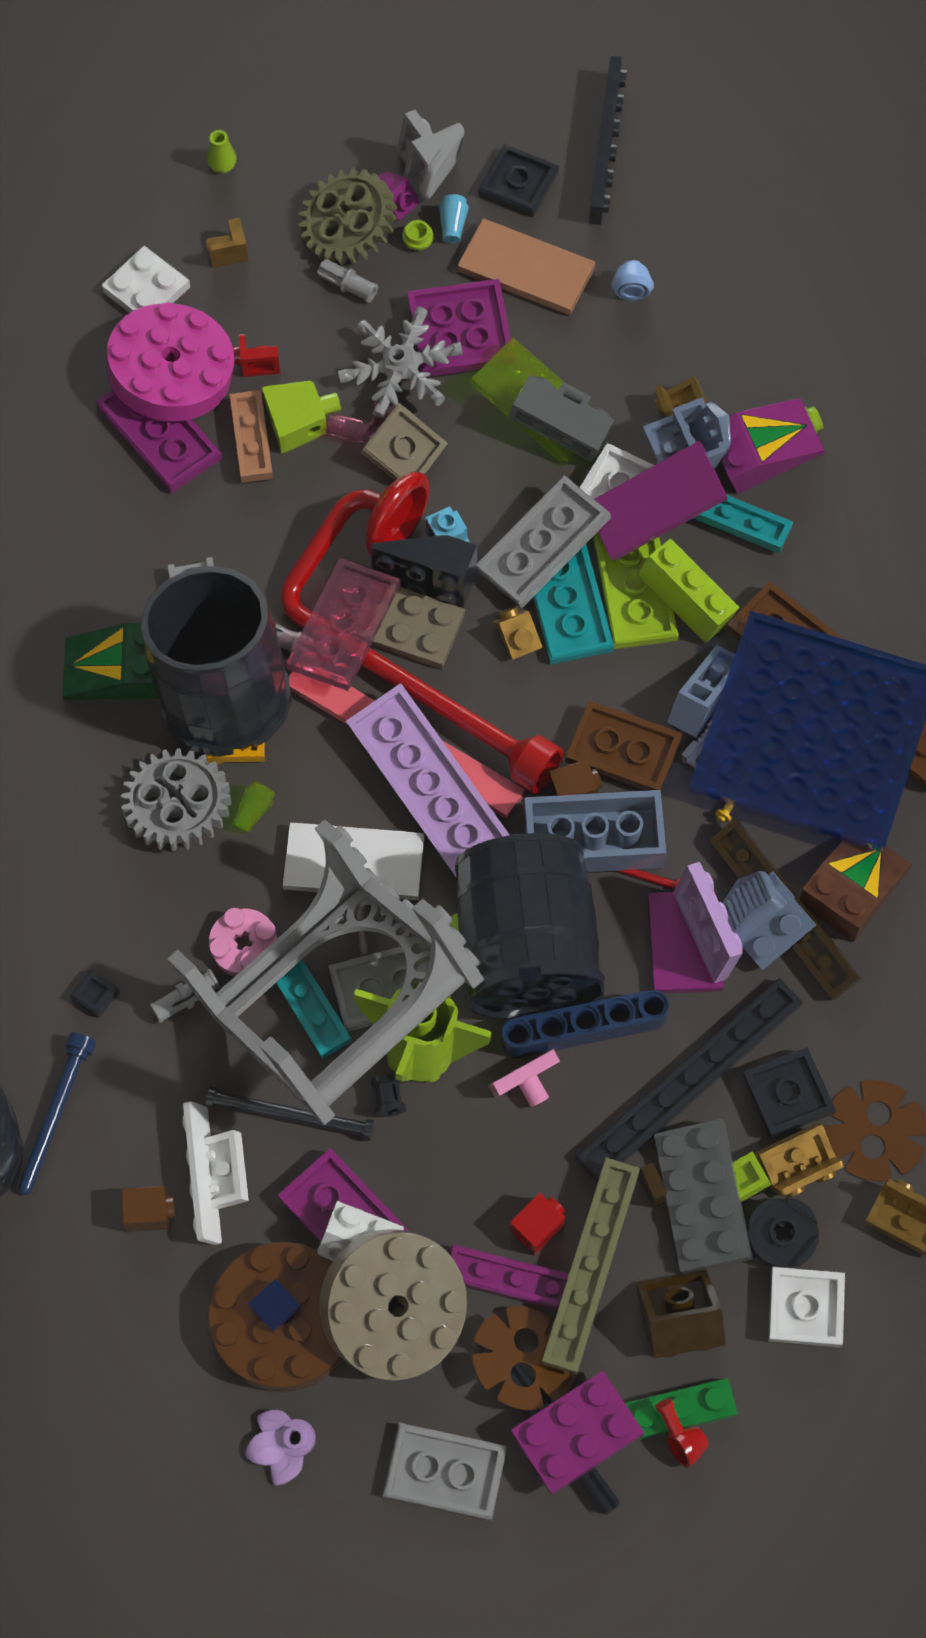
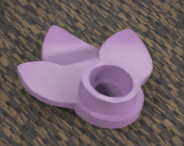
M268 1410L257 1416L262 1432L249 1442L245 1456L253 1463L271 1465L273 1484L282 1485L291 1481L301 1472L303 1456L308 1454L314 1447L316 1436L313 1427L307 1421L301 1419L292 1420L284 1411ZM295 1431L301 1434V1440L297 1445H294L291 1441V1435Z

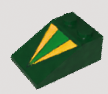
M124 623L66 637L63 700L158 699L146 663V650L142 638L141 623Z

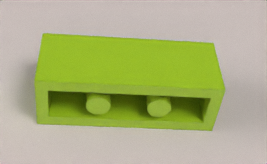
M671 538L649 555L638 573V576L705 643L725 628L740 608Z

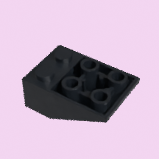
M449 535L377 542L371 545L373 578L464 608L477 577L476 544Z

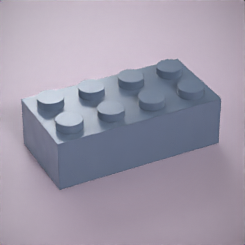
M661 790L525 798V834H558L577 840L584 851L587 872L664 868L667 852Z

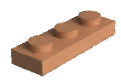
M261 390L230 394L241 483L273 479Z

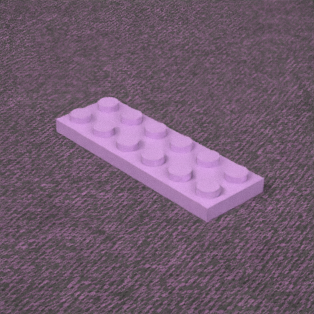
M401 683L346 721L455 877L456 859L465 850L484 841L509 835Z

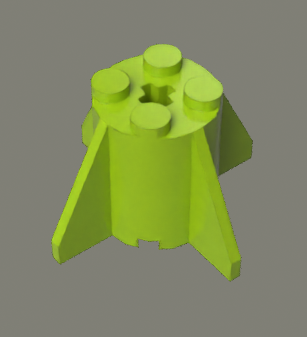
M417 982V983L413 986V989H416V988H417V986L419 985V982ZM402 988L397 990L391 999L356 989L354 992V1002L371 1024L374 1025L391 1008ZM450 995L386 1054L387 1064L392 1071L396 1072V1080L402 1082L410 1080L435 1082L452 1062L489 1044L491 1031L457 1021L458 1009Z

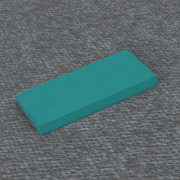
M585 544L533 597L550 665L614 652L613 640Z

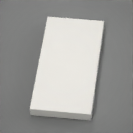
M290 823L283 890L318 892L324 876L326 862L323 841L314 829L318 825ZM343 827L353 839V842L350 843L351 847L357 848L367 860L364 867L369 868L379 878L380 885L389 884L399 895L400 899L419 900L424 833Z

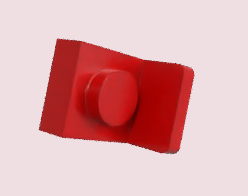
M239 334V346H234L235 365H242L243 377L281 374L278 346L261 345L247 349L245 334Z

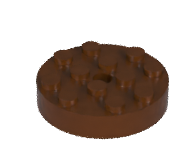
M276 1242L253 1248L235 1259L227 1267L213 1290L209 1306V1327L217 1352L234 1375L258 1389L271 1392H292L305 1389L322 1381L342 1362V1359L336 1354L326 1339L319 1314L320 1292L332 1261L318 1255V1251L311 1247L298 1243ZM284 1306V1310L292 1313V1318L288 1323L280 1325L273 1321V1317Z

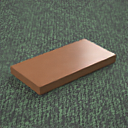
M483 218L458 264V272L480 281L499 279L501 289L571 315L595 269L596 262Z

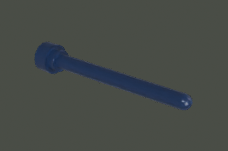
M71 1032L65 1045L68 1048L66 1054L69 1057L18 1186L19 1192L23 1195H28L32 1192L81 1062L86 1061L88 1056H92L97 1042L86 1035Z

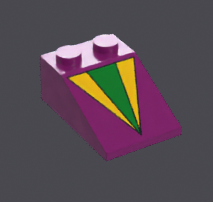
M801 398L729 415L731 445L721 460L737 494L824 454L825 450Z

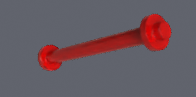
M639 869L617 871L674 890L681 879L678 878L677 881H673Z

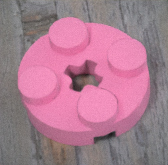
M239 908L227 910L224 916L220 917L213 925L209 935L210 952L215 963L223 972L235 977L277 939L275 926L268 917L256 910ZM249 936V941L253 943L252 946H245L243 950H238V943L235 940L238 937Z

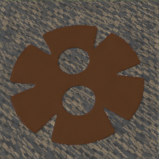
M865 1080L861 1082L864 1101L858 1097L850 1086L839 1092L832 1101L836 1112L831 1116L845 1122V1124L825 1125L824 1130L836 1157L842 1158L854 1151L846 1171L865 1180H891L889 1159L901 1174L905 1175L918 1164L926 1150L923 1145L908 1138V1136L926 1135V1117L919 1103L913 1101L898 1109L906 1094V1090L898 1085L882 1080ZM883 1102L888 1105L891 1110L890 1121L881 1126L871 1123L867 1117V1109L870 1104ZM877 1135L885 1142L886 1150L880 1158L871 1159L863 1154L861 1142L866 1136Z
M507 1307L506 1313L510 1326L509 1329L493 1313L482 1323L474 1338L475 1343L493 1351L491 1353L472 1355L476 1374L484 1388L488 1390L505 1380L497 1397L498 1401L522 1410L544 1408L540 1387L554 1402L563 1397L570 1389L575 1374L542 1364L551 1332L547 1335L544 1334L551 1321V1316L531 1307ZM526 1328L535 1332L539 1340L535 1351L525 1353L515 1346L514 1335L520 1329ZM527 1363L534 1369L536 1378L532 1385L520 1387L513 1382L511 1369L515 1364Z

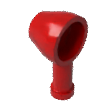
M664 1399L658 1402L655 1408L661 1414L670 1434L667 1436L668 1447L678 1463L688 1468L699 1460L708 1447L707 1437L697 1426L683 1429L673 1407L672 1399Z

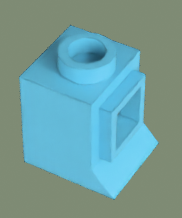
M450 506L425 517L426 537L449 535L470 542L467 537V527L457 510L453 512Z

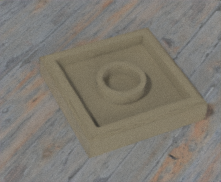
M398 403L360 453L395 481L410 472H421L425 475L448 443Z

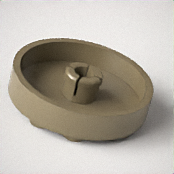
M399 1229L374 1231L359 1237L347 1245L330 1265L322 1284L319 1300V1314L323 1332L336 1354L353 1368L369 1376L384 1380L413 1378L439 1364L456 1344L465 1322L467 1309V1294L464 1280L457 1264L449 1253L436 1242L424 1236ZM396 1296L397 1303L404 1305V1307L396 1306L393 1311L389 1312L388 1303Z

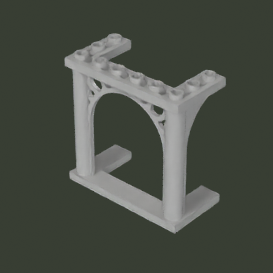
M324 819L314 828L323 841L326 862L322 883L313 902L288 930L216 993L197 967L179 950H176L167 959L211 1017L315 1117L326 1125L335 1116L329 1106L464 982L474 989L484 978L477 969L480 962L469 949L463 947L466 940L454 927H450L449 924L453 920L440 905L434 908L424 899L415 906L407 899L401 902L399 895L389 884L380 885L379 878L369 868L364 867L367 860L357 848L351 847L350 843L353 842L350 834L342 826L339 825L335 828ZM364 905H371L368 917L362 921H357L356 916L359 909ZM381 914L384 920L382 922H376L379 915ZM357 931L379 932L393 938L403 948L407 963L405 982L398 998L372 1027L311 1082L291 1055L271 1036L263 1042L238 1018L240 1014L299 961L322 943L334 937ZM417 948H420L421 951H423L419 954H414ZM429 961L426 972L416 971L421 963ZM417 982H419V985L417 986V988H416V989H413V986H414Z

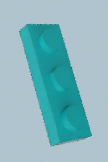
M726 495L727 500L693 518L779 554L793 525V522L729 495Z
M302 959L279 979L276 985L320 1057L324 1059L351 1043L352 1039Z

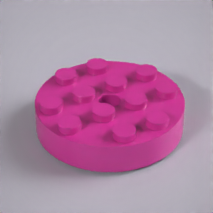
M170 302L152 304L132 311L121 319L113 329L107 347L106 373L108 381L117 397L137 413L162 421L190 420L214 409L228 393L234 367L232 343L224 329L205 312Z

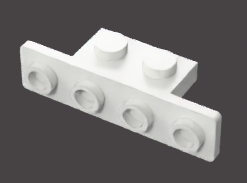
M189 1101L183 1103L184 1115L182 1123L186 1131L188 1147L186 1159L190 1167L191 1176L189 1191L193 1200L195 1215L193 1228L198 1241L216 1245L222 1243L218 1209L249 1201L241 1132L236 1130L211 1136L207 1107Z

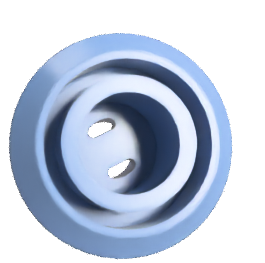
M635 260L627 261L617 269L611 283L612 291L619 298L629 301L641 300L647 297L654 288V283L647 267Z

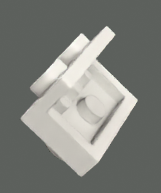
M337 1201L317 1253L334 1261L347 1245L363 1235L385 1229L403 1230L404 1227Z

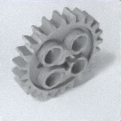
M177 748L175 755L171 757L167 750H163L162 759L158 760L155 755L151 754V764L147 765L140 761L139 768L141 772H129L132 782L123 783L126 793L121 794L123 815L127 817L128 828H133L136 838L144 835L146 845L156 840L159 850L166 843H170L172 851H175L178 843H183L185 849L189 850L191 840H195L196 843L202 845L201 836L203 834L211 838L214 837L212 826L217 828L223 827L221 817L229 816L227 806L231 805L230 794H228L230 793L229 782H225L224 771L218 772V766L215 761L208 764L205 754L196 760L192 750L189 751L186 757L182 756L180 748ZM175 777H184L179 781H172ZM157 782H162L166 786V788ZM151 797H158V799L153 802L146 801ZM199 797H205V798H206L205 800H203V801H201V802H195V801H194L196 798H199ZM173 818H181V820L176 823L168 822Z

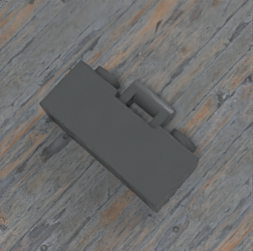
M531 374L513 403L508 417L590 462L594 461L615 420L609 417L608 413L603 409L589 406L588 403L591 396L565 382L562 383L558 390L547 379L535 377Z

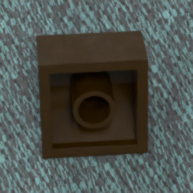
M707 1270L636 1282L646 1334L654 1358L674 1357L681 1353L698 1350L708 1351L715 1347L726 1346L722 1308Z

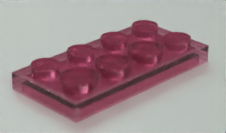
M339 558L287 661V670L349 691L400 587V579Z

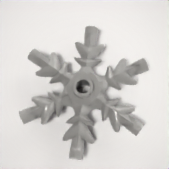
M422 307L416 308L411 323L407 320L403 321L405 334L399 333L400 338L403 340L401 345H390L391 335L385 339L383 326H380L375 331L366 320L360 321L357 325V330L367 337L361 341V344L375 347L371 352L382 353L383 359L378 363L368 359V364L353 361L352 365L355 368L338 371L339 379L343 383L357 378L356 384L359 385L370 375L372 381L377 377L378 373H385L387 375V380L377 385L382 389L371 398L375 401L379 400L373 411V415L376 417L385 418L389 403L395 406L398 404L395 391L402 392L398 382L411 380L410 390L416 386L419 400L425 394L436 406L441 405L445 400V396L434 388L440 385L441 382L427 378L430 375L428 372L419 373L418 366L425 362L433 367V361L448 364L449 360L446 357L462 355V347L460 342L444 347L445 341L442 340L431 350L428 344L423 352H416L413 346L424 340L419 338V336L429 329V325H422L428 313Z

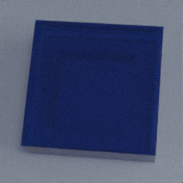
M276 1279L248 1303L249 1307L273 1333L301 1308L300 1304Z

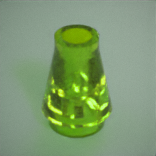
M252 781L249 787L245 786L232 824L249 833L252 827L274 804L272 800L276 794L263 784Z

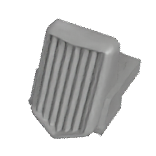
M412 110L404 116L396 151L406 164L403 177L409 179L418 200L423 199L427 201L457 162L463 150L465 131L460 123H456L433 134L429 123L422 119L416 110Z

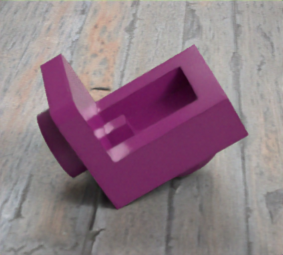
M388 171L378 175L379 179L384 180L394 195L393 202L397 209L392 212L397 220H401L419 204L418 197L409 179Z

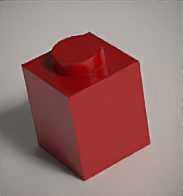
M539 1193L510 1222L509 1231L536 1255L565 1226L566 1217L563 1215L565 1210L553 1197L550 1196L546 1199Z

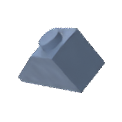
M716 645L678 692L667 723L677 727L682 732L697 737L715 712L742 668L745 659Z

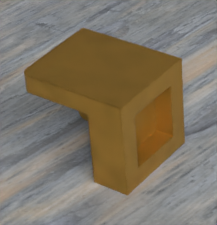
M240 218L228 220L230 235L206 240L212 268L249 261Z

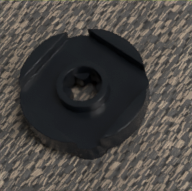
M772 1198L762 1202L754 1210L748 1223L747 1234L752 1253L760 1262L771 1268L793 1269L805 1264L812 1257L819 1243V1229L815 1214L806 1204L795 1198ZM785 1225L791 1228L789 1235L792 1239L790 1241L785 1239L782 1241L777 1240V1233L773 1229L776 1226L779 1228H784Z

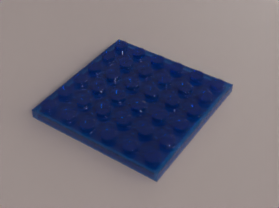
M750 611L693 773L689 791L883 852L926 721V664Z

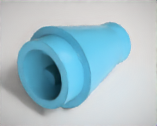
M445 195L442 198V202L439 203L443 233L442 240L447 243H458L461 241V233L469 210L466 198L461 195Z

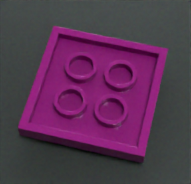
M499 279L407 291L411 321L417 307H422L428 312L422 325H429V329L419 336V338L424 340L416 344L417 352H423L428 344L431 350L442 340L445 341L444 347L460 342L463 352L462 355L447 356L448 364L433 361L432 367L423 362L420 364L421 373L428 372L430 373L428 377L515 365V356Z

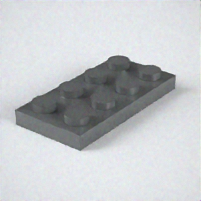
M721 1118L654 1134L663 1184L667 1191L666 1200L680 1272L685 1274L751 1260L752 1254L725 1121Z

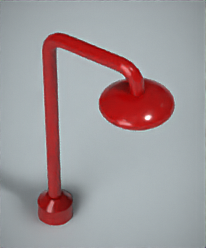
M410 472L391 483L382 494L371 490H355L344 495L334 505L284 581L281 588V605L285 615L302 629L396 687L401 683L410 697L506 756L512 781L535 795L540 793L548 785L549 771L559 768L564 755L563 748L542 735L532 736L520 741L516 740L310 611L301 603L300 593L302 588L355 511L360 509L371 510L365 533L366 548L371 556L372 543L410 538L427 507L430 496V484L427 476L423 473Z

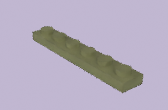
M609 1158L605 1159L542 1360L544 1365L575 1375L578 1373L640 1172L638 1167Z

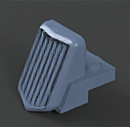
M703 397L673 408V415L643 426L644 434L657 464L700 441L715 469L731 445L729 415L713 402L705 404Z
M758 871L738 879L723 901L732 932L738 934L742 947L762 970L816 926L815 922L796 902L795 896L773 871L769 875L764 871Z

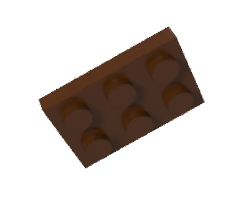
M589 700L566 754L565 762L574 764L587 759L591 770L596 769L600 775L644 791L662 790L683 733Z

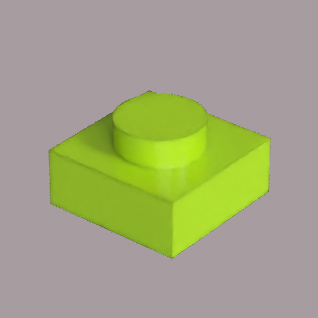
M753 1151L733 1162L741 1202L772 1185Z

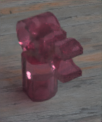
M378 400L373 405V411L379 402ZM392 405L390 412L386 413L385 418L373 415L367 424H363L361 420L332 412L327 422L326 434L356 443L361 441L365 447L395 408V405Z

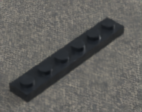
M610 55L589 224L601 225L603 213L609 214L611 195L605 194L606 187L612 188L614 169H609V162L615 163L617 144H612L613 137H619L621 119H615L616 112L622 113L624 94L618 93L619 88H625L627 70L621 69L622 56Z

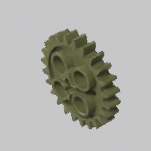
M353 167L349 175H346L340 169L338 178L335 179L331 174H328V183L317 182L320 188L318 192L309 190L313 198L312 200H303L302 202L308 210L299 212V215L304 220L299 223V227L303 231L301 237L307 243L306 245L312 253L315 252L319 259L326 258V260L328 259L331 262L337 259L341 265H344L346 259L349 258L353 264H356L357 255L361 254L366 260L368 259L367 251L369 249L376 253L378 252L376 246L378 241L381 243L387 242L383 234L384 232H393L389 222L397 220L392 212L397 209V206L393 202L395 197L389 190V187L384 180L379 179L376 173L370 175L366 169H363L358 174Z

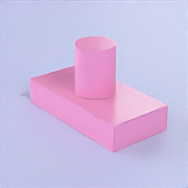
M554 1049L550 1050L488 1086L494 1097H497L519 1085L532 1108L549 1098L537 1074L559 1063L560 1060Z

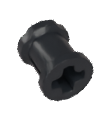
M396 1074L377 1076L370 1080L371 1086L376 1091L378 1107L375 1109L378 1117L397 1116L407 1111L406 1104L402 1103L399 1084L402 1081L395 1079Z

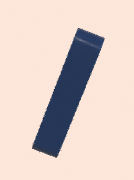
M648 990L516 1017L508 1020L503 1026L502 1048L508 1056L522 1058L546 1053L553 1049L556 1051L653 1031L665 1024L669 1011V1000L665 994L658 990ZM656 1005L660 1008L661 1013L656 1016L649 1015L645 1012L644 1007ZM614 1012H622L628 1019L618 1023L613 1021L610 1015ZM586 1018L591 1020L594 1026L584 1030L579 1028L576 1022ZM548 1025H553L560 1030V1033L554 1037H549L543 1033L542 1029ZM514 1032H519L526 1037V1040L520 1044H515L508 1039V1036Z

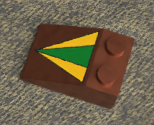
M856 826L821 864L804 886L800 900L811 913L854 942L912 867V864Z

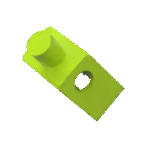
M312 381L262 387L264 405L281 454L325 435L327 432L325 415L341 411L337 393L319 397Z

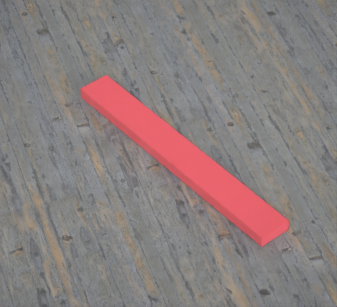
M302 658L289 676L291 692L347 724L346 721L375 701ZM443 741L491 810L507 820L525 795V789Z

